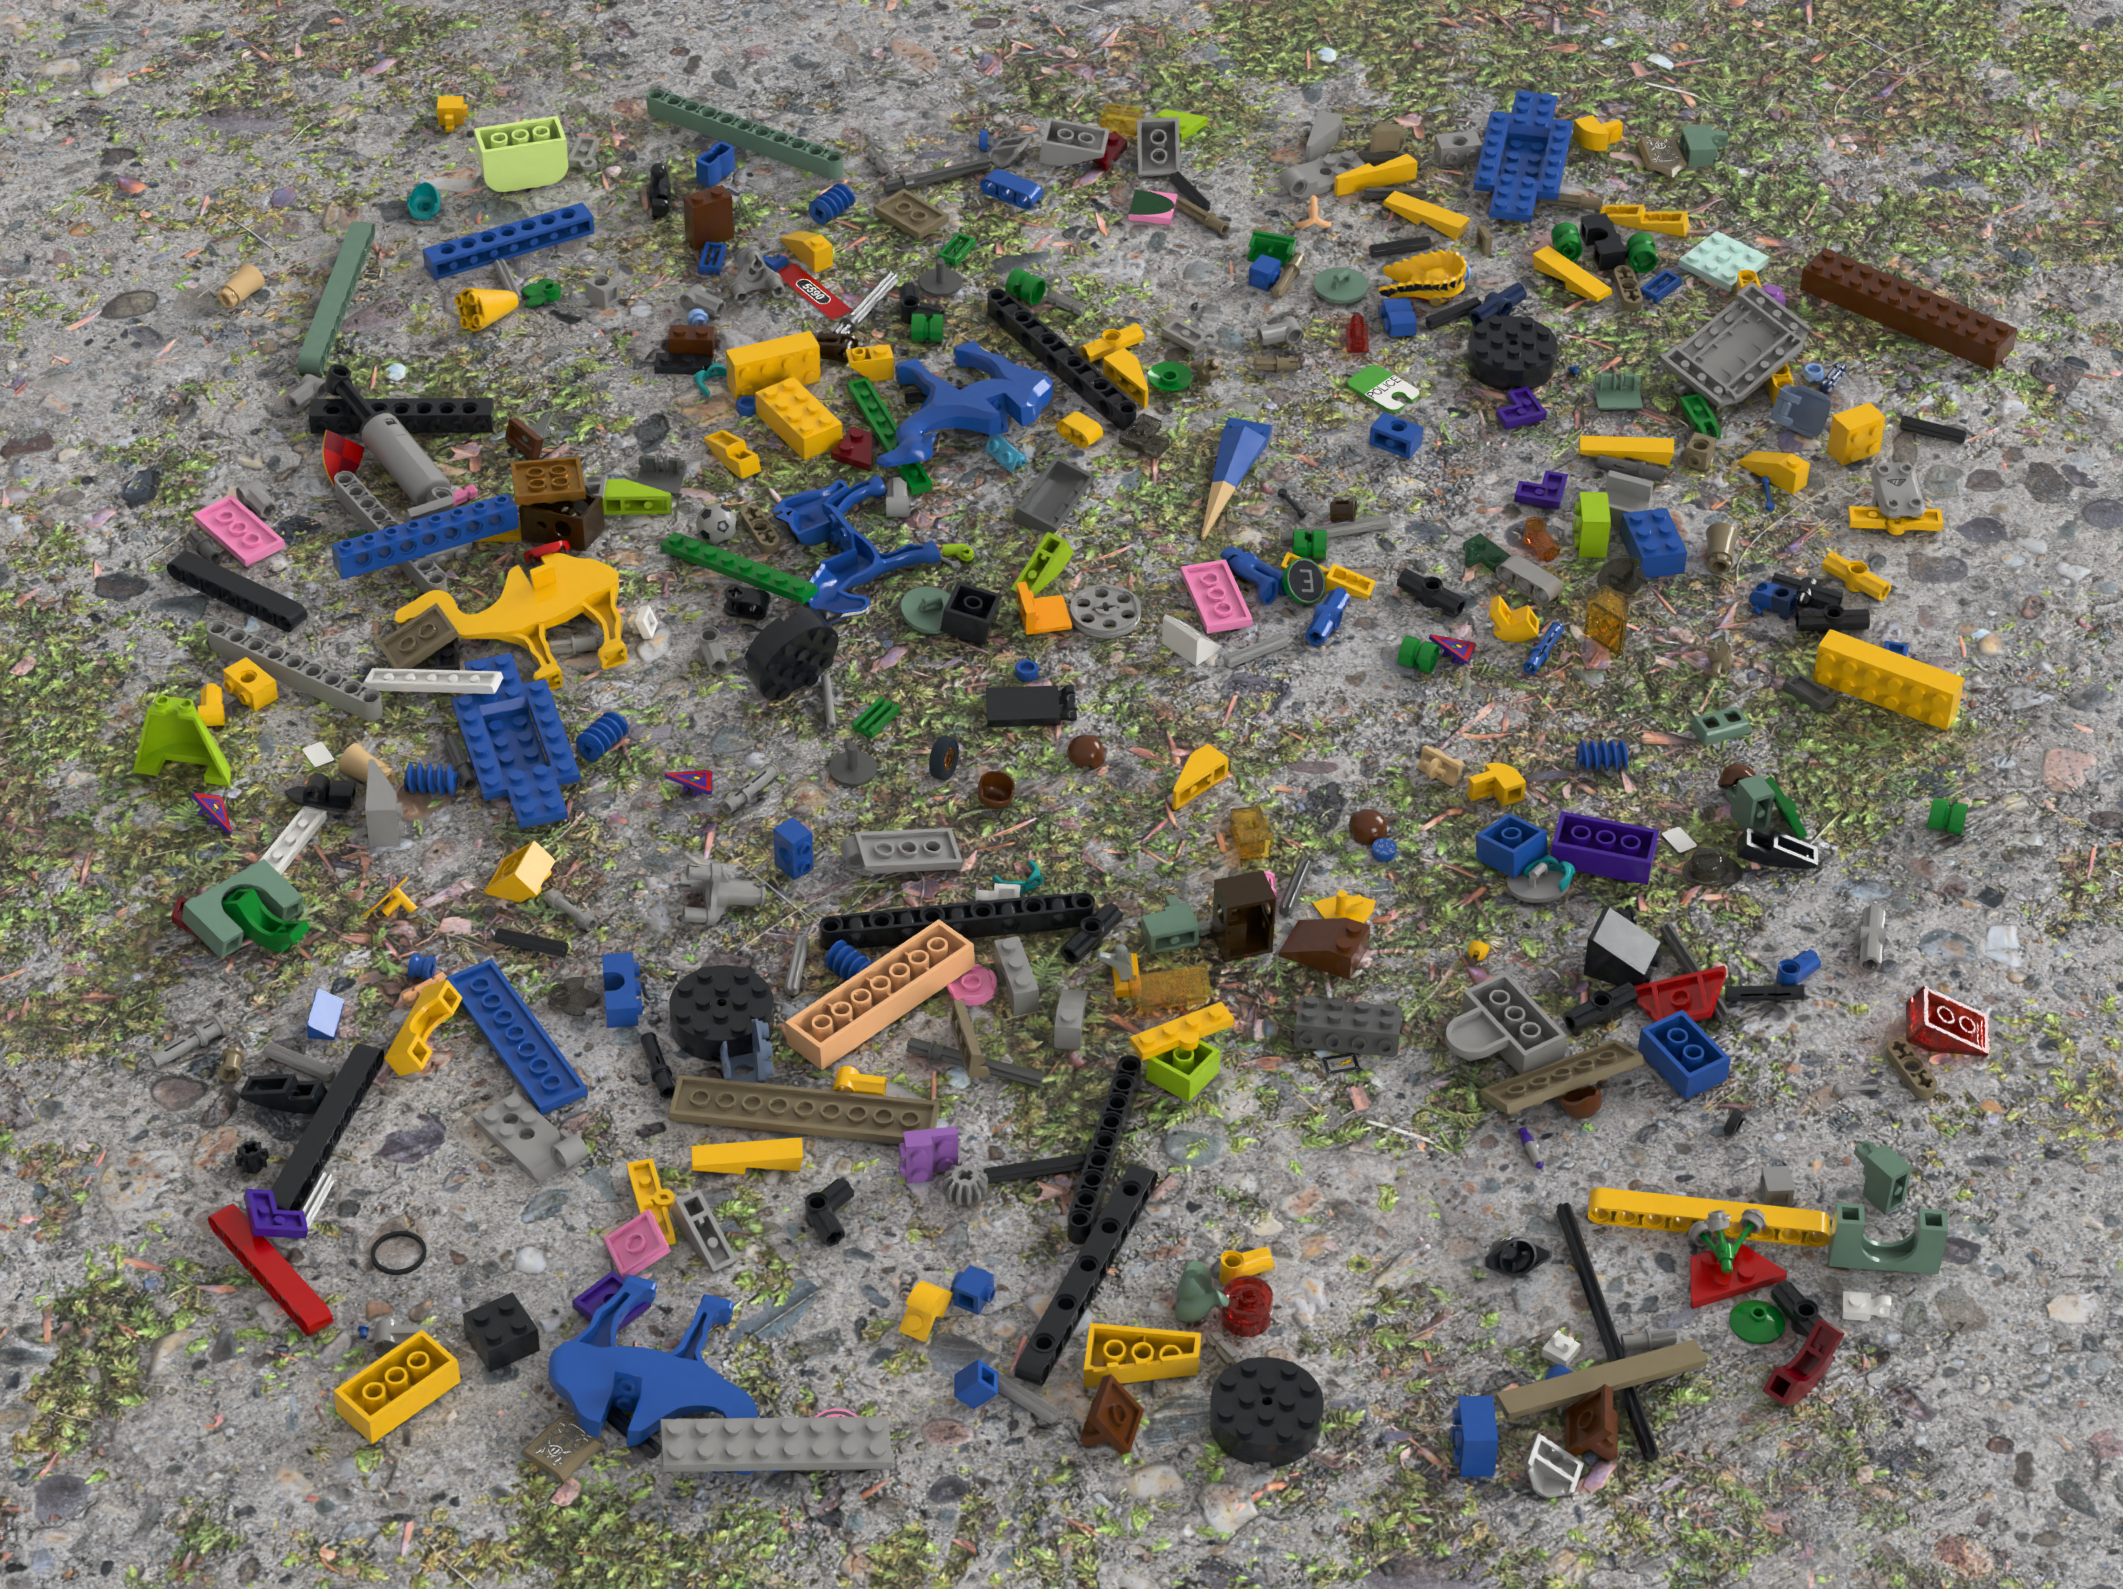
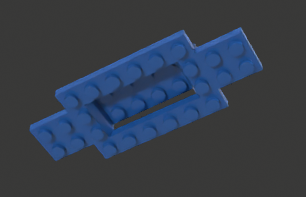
M1516 90L1511 114L1502 111H1490L1473 190L1493 192L1489 217L1531 223L1537 198L1558 201L1573 121L1553 119L1557 95Z
M512 653L464 662L465 671H500L503 675V680L495 694L473 693L451 698L452 708L483 800L506 796L508 802L511 803L519 829L568 819V811L559 785L579 782L581 778L547 680L522 684ZM529 709H530V712H531L533 721H534V723H535V726H536V729H537L539 738H540V740H541V743H542V746H543L545 755H546V757H547L549 766H547V763H546L544 754H543V752H542V749H541V746H540L538 737H537V735H536V732H535V729H534L532 720H531V718H530Z

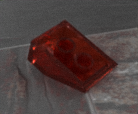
M1923 986L1906 1002V1041L1931 1052L1987 1057L1989 1055V1015Z

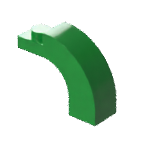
M254 888L237 889L222 903L228 916L244 931L248 938L274 952L283 953L290 945L299 943L303 939V935L310 929L306 920L286 921L276 917L264 906Z

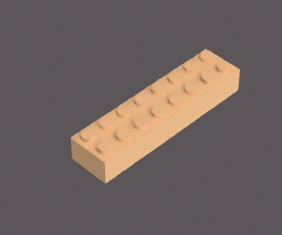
M938 919L785 1022L787 1045L820 1070L825 1069L946 987L949 983L971 970L975 966L974 944Z

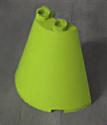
M166 695L158 696L146 711L133 769L134 773L158 776L165 760L206 765L208 768L204 774L205 783L229 786L231 780L229 763L196 710L191 699L168 697Z

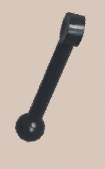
M1279 489L1278 496L1285 498L1298 512L1300 518L1306 517V511L1296 505L1287 495V490Z

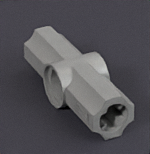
M1871 904L1869 907L1864 908L1858 937V948H1860L1858 967L1862 968L1866 973L1880 970L1882 952L1884 951L1886 929H1884L1885 910L1876 904Z

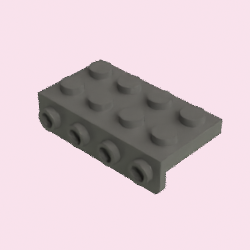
M1314 996L1299 997L1294 1045L1297 1048L1395 1057L1398 1054L1402 1007H1397L1393 1004H1370L1366 1001L1346 1002L1342 999L1326 1000L1318 999Z

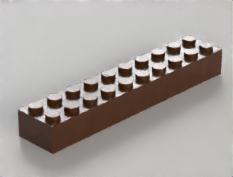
M1824 248L1803 268L1800 290L1991 371L2014 349L2017 328L1991 318L1986 314L1974 311L1967 306L1955 303L1948 298L1936 295L1929 290L1912 285L1910 282L1903 281L1871 266L1855 261L1852 258L1843 256L1833 250Z

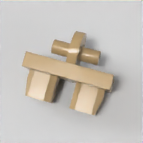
M1427 745L1423 746L1421 758L1416 768L1425 772L1426 776L1430 779L1437 778L1452 787L1457 785L1459 775L1462 774L1464 762L1445 755L1443 751L1437 748L1433 749Z

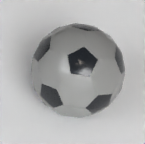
M720 503L705 506L698 514L696 520V528L699 535L711 544L726 543L734 536L738 526L734 511Z

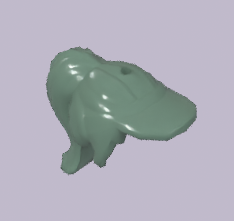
M1195 1259L1186 1264L1177 1287L1179 1302L1175 1307V1316L1184 1323H1193L1202 1319L1217 1304L1228 1307L1230 1303L1229 1298L1224 1295V1290H1216L1211 1287L1212 1279L1209 1270Z

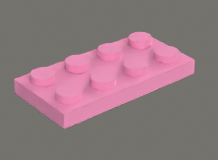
M233 495L193 514L194 522L245 567L285 548L284 540Z
M1226 559L1181 567V576L1207 634L1252 626V616Z

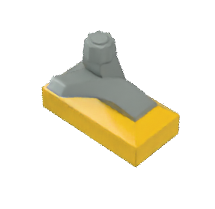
M1123 944L1117 945L1115 954L1098 951L1096 953L1097 959L1112 966L1115 998L1141 997L1137 953H1128L1127 947Z

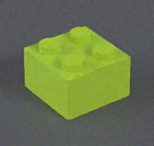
M1580 492L1579 501L1574 502V515L1577 516L1576 519H1572V533H1576L1573 538V546L1578 548V557L1606 558L1611 525L1608 492Z
M1199 1039V1045L1194 1050L1186 1051L1177 1047L1147 1059L1146 1080L1190 1102L1219 1073L1220 1050Z

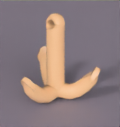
M1315 195L1311 196V205L1307 207L1309 218L1301 222H1295L1294 226L1296 228H1306L1313 224L1327 229L1331 226L1332 223L1330 221L1327 222L1318 217V199Z

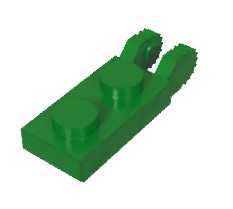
M1695 394L1679 397L1678 404L1694 430H1697V433L1708 436L1707 428H1710L1712 437L1716 438V440L1720 439L1721 430L1717 424V419L1702 395Z

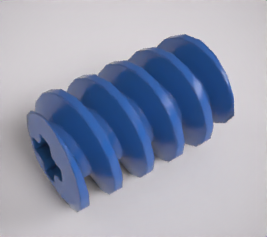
M842 183L835 184L810 202L809 214L811 218L820 225H825L826 222L832 221L833 218L847 210L849 206L855 204L854 193Z
M611 711L605 712L577 737L576 746L579 753L587 761L596 762L611 746H614L617 741H620L623 736L628 734V724L619 714Z
M1580 740L1575 756L1576 770L1579 771L1581 764H1584L1586 771H1589L1591 764H1593L1595 770L1599 771L1600 765L1603 764L1605 771H1608L1610 764H1613L1615 771H1618L1620 764H1623L1626 771L1628 768V751L1624 740H1619L1617 746L1614 740H1609L1607 746L1604 740H1600L1597 746L1593 740L1589 741L1588 746L1585 741Z
M409 761L404 776L405 792L409 788L411 793H416L419 788L422 794H425L428 789L430 794H436L437 791H439L440 795H445L447 791L450 796H455L458 772L457 770L453 772L452 765L448 764L446 771H443L442 764H438L437 769L433 770L432 763H429L427 769L424 770L422 762H419L417 768L414 769L413 763Z
M839 940L832 945L825 960L827 969L841 977L843 981L849 980L874 963L873 961H868L866 956H861L859 951L854 950L851 945H847L844 940Z

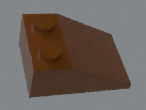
M1349 918L1298 920L1279 951V957L1350 980L1369 947L1371 925Z

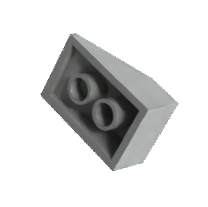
M1179 117L1137 119L1138 177L1170 176L1172 173L1180 172Z
M1048 118L1042 139L1039 163L1063 166L1103 158L1110 129Z
M369 759L365 804L369 847L400 846V836H405V822L400 821V818H403V805L398 803L397 792L375 760Z

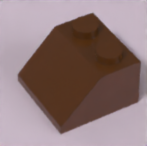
M670 325L668 335L669 353L705 354L707 357L714 358L717 330L714 326Z

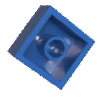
M1508 813L1476 834L1477 860L1513 878L1523 873L1532 862L1548 855L1547 831L1511 813Z
M1459 1396L1457 1408L1452 1409V1421L1455 1426L1450 1427L1451 1443L1456 1445V1448L1453 1449L1454 1466L1459 1465L1460 1477L1494 1476L1499 1439L1493 1396Z

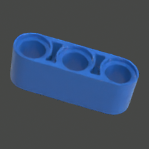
M993 169L980 181V188L985 194L1022 209H1030L1043 197V190L1038 184L1001 169Z

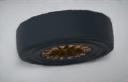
M940 736L935 741L929 759V771L933 778L948 780L953 775L959 757V745L955 738Z

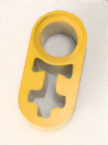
M1073 411L1056 424L1057 431L1061 437L1082 449H1086L1103 437L1102 427L1096 421L1078 411Z

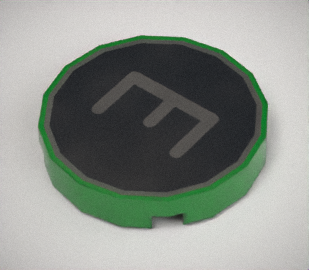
M1300 558L1291 561L1283 572L1282 580L1287 595H1290L1293 601L1300 605L1317 602L1322 598L1325 591L1326 581L1323 571L1311 559Z

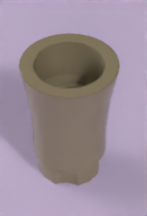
M1719 522L1710 525L1706 530L1708 568L1716 575L1729 572L1733 562L1735 544L1738 539V531L1733 525Z

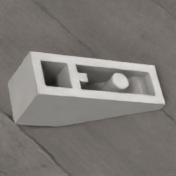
M1324 111L1317 112L1306 145L1305 163L1314 161L1338 143L1340 135H1344L1345 123H1342L1343 114Z
M1062 989L1054 1026V1048L1080 1050L1088 991Z
M700 1189L675 1200L669 1210L681 1233L710 1271L714 1273L737 1262Z

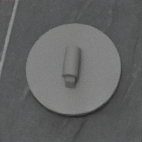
M1540 862L1529 872V878L1524 876V872L1515 878L1511 876L1507 878L1509 892L1519 900L1532 903L1549 902L1562 897L1569 890L1570 883L1564 891L1559 890L1558 884L1564 875L1559 871L1548 870L1547 865L1543 862Z

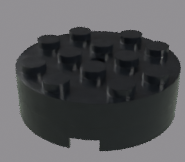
M1492 316L1490 319L1478 324L1470 333L1467 352L1468 370L1479 382L1494 389L1506 391V386H1521V388L1528 386L1530 390L1535 389L1548 382L1555 372L1558 348L1557 339L1550 328L1531 317Z
M806 607L793 610L795 616L785 621L778 617L767 625L749 646L744 657L748 665L747 669L743 668V672L765 698L783 701L790 696L791 692L805 685L808 687L815 685L819 676L833 664V657L838 647V635L817 610Z
M729 965L701 967L684 977L671 993L669 1010L672 1036L681 1049L696 1058L712 1061V1056L721 1057L720 1047L723 1041L727 1042L729 1057L753 1053L751 1019L758 1018L763 1023L768 1022L769 1038H766V1041H769L773 1034L774 997L772 990L763 978L745 967Z
M1273 1357L1244 1359L1227 1368L1213 1385L1210 1398V1430L1212 1436L1224 1452L1240 1462L1254 1465V1461L1273 1462L1272 1467L1293 1463L1307 1455L1320 1438L1324 1409V1398L1321 1388L1309 1372L1292 1361Z

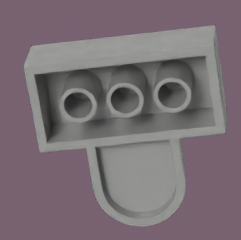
M1503 972L1464 990L1462 1015L1451 1020L1446 1028V1045L1455 1055L1465 1060L1473 1061L1499 1052L1519 1075L1565 1057L1567 1035L1507 972Z

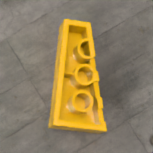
M1090 1323L1083 1370L1084 1388L1098 1387L1102 1377L1112 1374L1120 1384L1198 1375L1201 1333Z

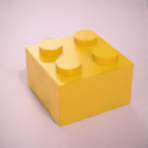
M1870 402L1833 415L1827 451L1842 466L1879 453L1886 417Z

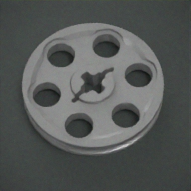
M1110 584L1093 585L1082 589L1073 597L1070 604V619L1073 625L1086 635L1105 639L1117 638L1130 633L1138 626L1141 619V604L1136 595L1126 588ZM1104 594L1106 597L1099 598L1096 595ZM1119 600H1127V601H1129V602H1128V603H1120V602H1118V601H1119ZM1079 604H1087V605H1089V606L1083 608V607H1079L1078 605H1079ZM1131 615L1133 618L1125 619L1122 616ZM1090 619L1093 622L1085 623L1082 620ZM1105 625H1113V626H1115V627H1114V628H1111V629H1108V628H1105L1104 626H1105Z

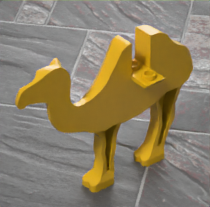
M550 553L541 556L542 565L530 570L532 585L520 566L517 565L509 570L501 597L488 609L477 614L469 615L461 612L453 597L441 590L429 591L398 609L395 613L396 623L403 625L437 603L460 636L457 638L498 639L518 644L527 649L532 656V660L540 667L534 673L533 681L546 679L550 691L562 687L563 678L562 671L552 656L549 644L546 641V629L567 622L580 613H583L595 622L604 633V644L599 648L597 654L603 670L628 661L627 648L624 642L621 641L623 629L622 616L616 608L619 593V573L610 565L594 559L576 558L563 553Z

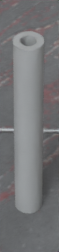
M823 674L821 676L826 724L828 729L833 730L836 728L831 679L830 675Z

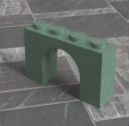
M265 859L255 864H250L245 870L236 875L229 876L222 883L209 887L204 893L197 897H192L184 903L182 921L221 959L242 946L244 931L224 912L222 903L237 889L254 888L264 906L282 920L288 921L301 913L303 896Z
M1836 1202L1828 1242V1261L1830 1267L1939 1274L1948 1235L1947 1210L1919 1208L1915 1229L1907 1238L1897 1242L1883 1243L1871 1240L1863 1234L1865 1228L1864 1204Z

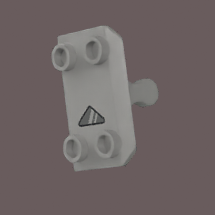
M1909 462L1874 465L1870 474L1875 490L1872 506L1879 507L1881 514L1890 519L1903 516H1911V518L1921 517L1926 509L1913 466Z

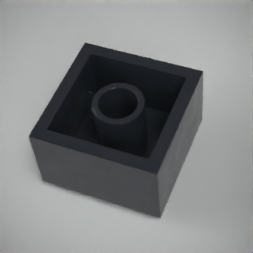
M957 581L944 608L940 631L985 645L998 618L1002 594Z
M513 1292L463 1314L465 1336L489 1372H493L540 1351L538 1328Z

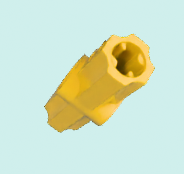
M1137 323L1119 331L1107 329L1103 331L1102 338L1080 346L1079 354L1091 363L1122 348H1127L1144 341V333L1141 326Z
M1832 551L1826 555L1822 562L1821 568L1845 581L1844 586L1849 591H1863L1882 602L1891 590V584L1868 572V566L1864 562H1850Z

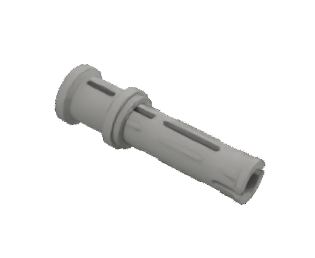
M214 1014L205 1023L199 1026L197 1024L192 1026L191 1032L149 1054V1060L153 1067L157 1070L197 1046L205 1047L208 1045V1041L219 1035H226L227 1029L221 1018Z

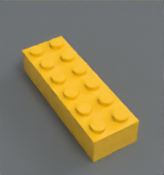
M1829 629L1818 646L1813 681L1946 731L1958 714L1965 679Z

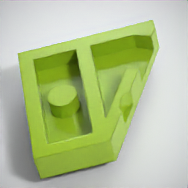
M1163 109L1151 117H1179L1180 141L1208 125V117L1167 109Z

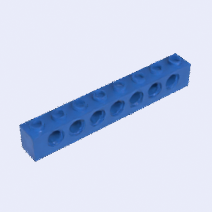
M582 202L423 249L424 267L434 280H438L492 264L495 260H506L594 234L593 215Z
M509 493L343 540L331 544L333 564L341 579L344 580L519 528L517 505Z

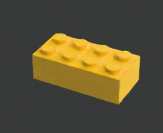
M806 331L726 350L727 386L737 401L743 396L755 397V392L791 377H794L801 385L820 382V346L812 332Z
M794 377L755 392L756 414L804 461L834 449L843 438L842 423Z
M421 1329L333 1390L336 1412L373 1444L460 1383L458 1360Z

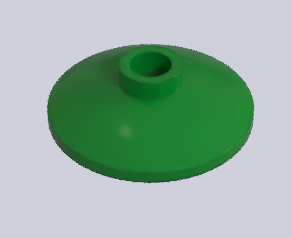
M1161 362L1149 369L1148 381L1159 390L1178 391L1186 388L1191 383L1192 373L1188 367L1181 363Z
M1747 1300L1739 1303L1732 1309L1729 1324L1737 1337L1748 1343L1760 1345L1776 1341L1784 1331L1785 1320L1782 1313L1772 1304L1760 1300Z

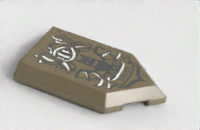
M1674 136L1644 138L1636 143L1646 169L1651 172H1661L1665 174L1666 178L1673 180L1680 170H1684L1688 165L1678 140Z
M575 1415L559 1416L521 1451V1455L564 1482L602 1447L601 1436L598 1439L587 1434L578 1424Z

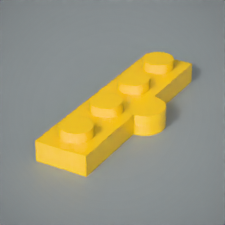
M1849 506L1848 508L1850 528L1887 529L1892 535H1901L1905 530L1942 531L1943 529L1941 509H1926L1921 517L1911 518V516H1903L1890 519L1881 514L1879 507Z
M1219 1002L1130 1036V1045L1142 1061L1177 1047L1191 1051L1198 1047L1199 1038L1234 1026V1017L1224 1004Z
M653 1158L626 1163L639 1215L650 1209L668 1245L676 1244L675 1233L668 1213L670 1207L675 1202V1195L671 1190L661 1188Z

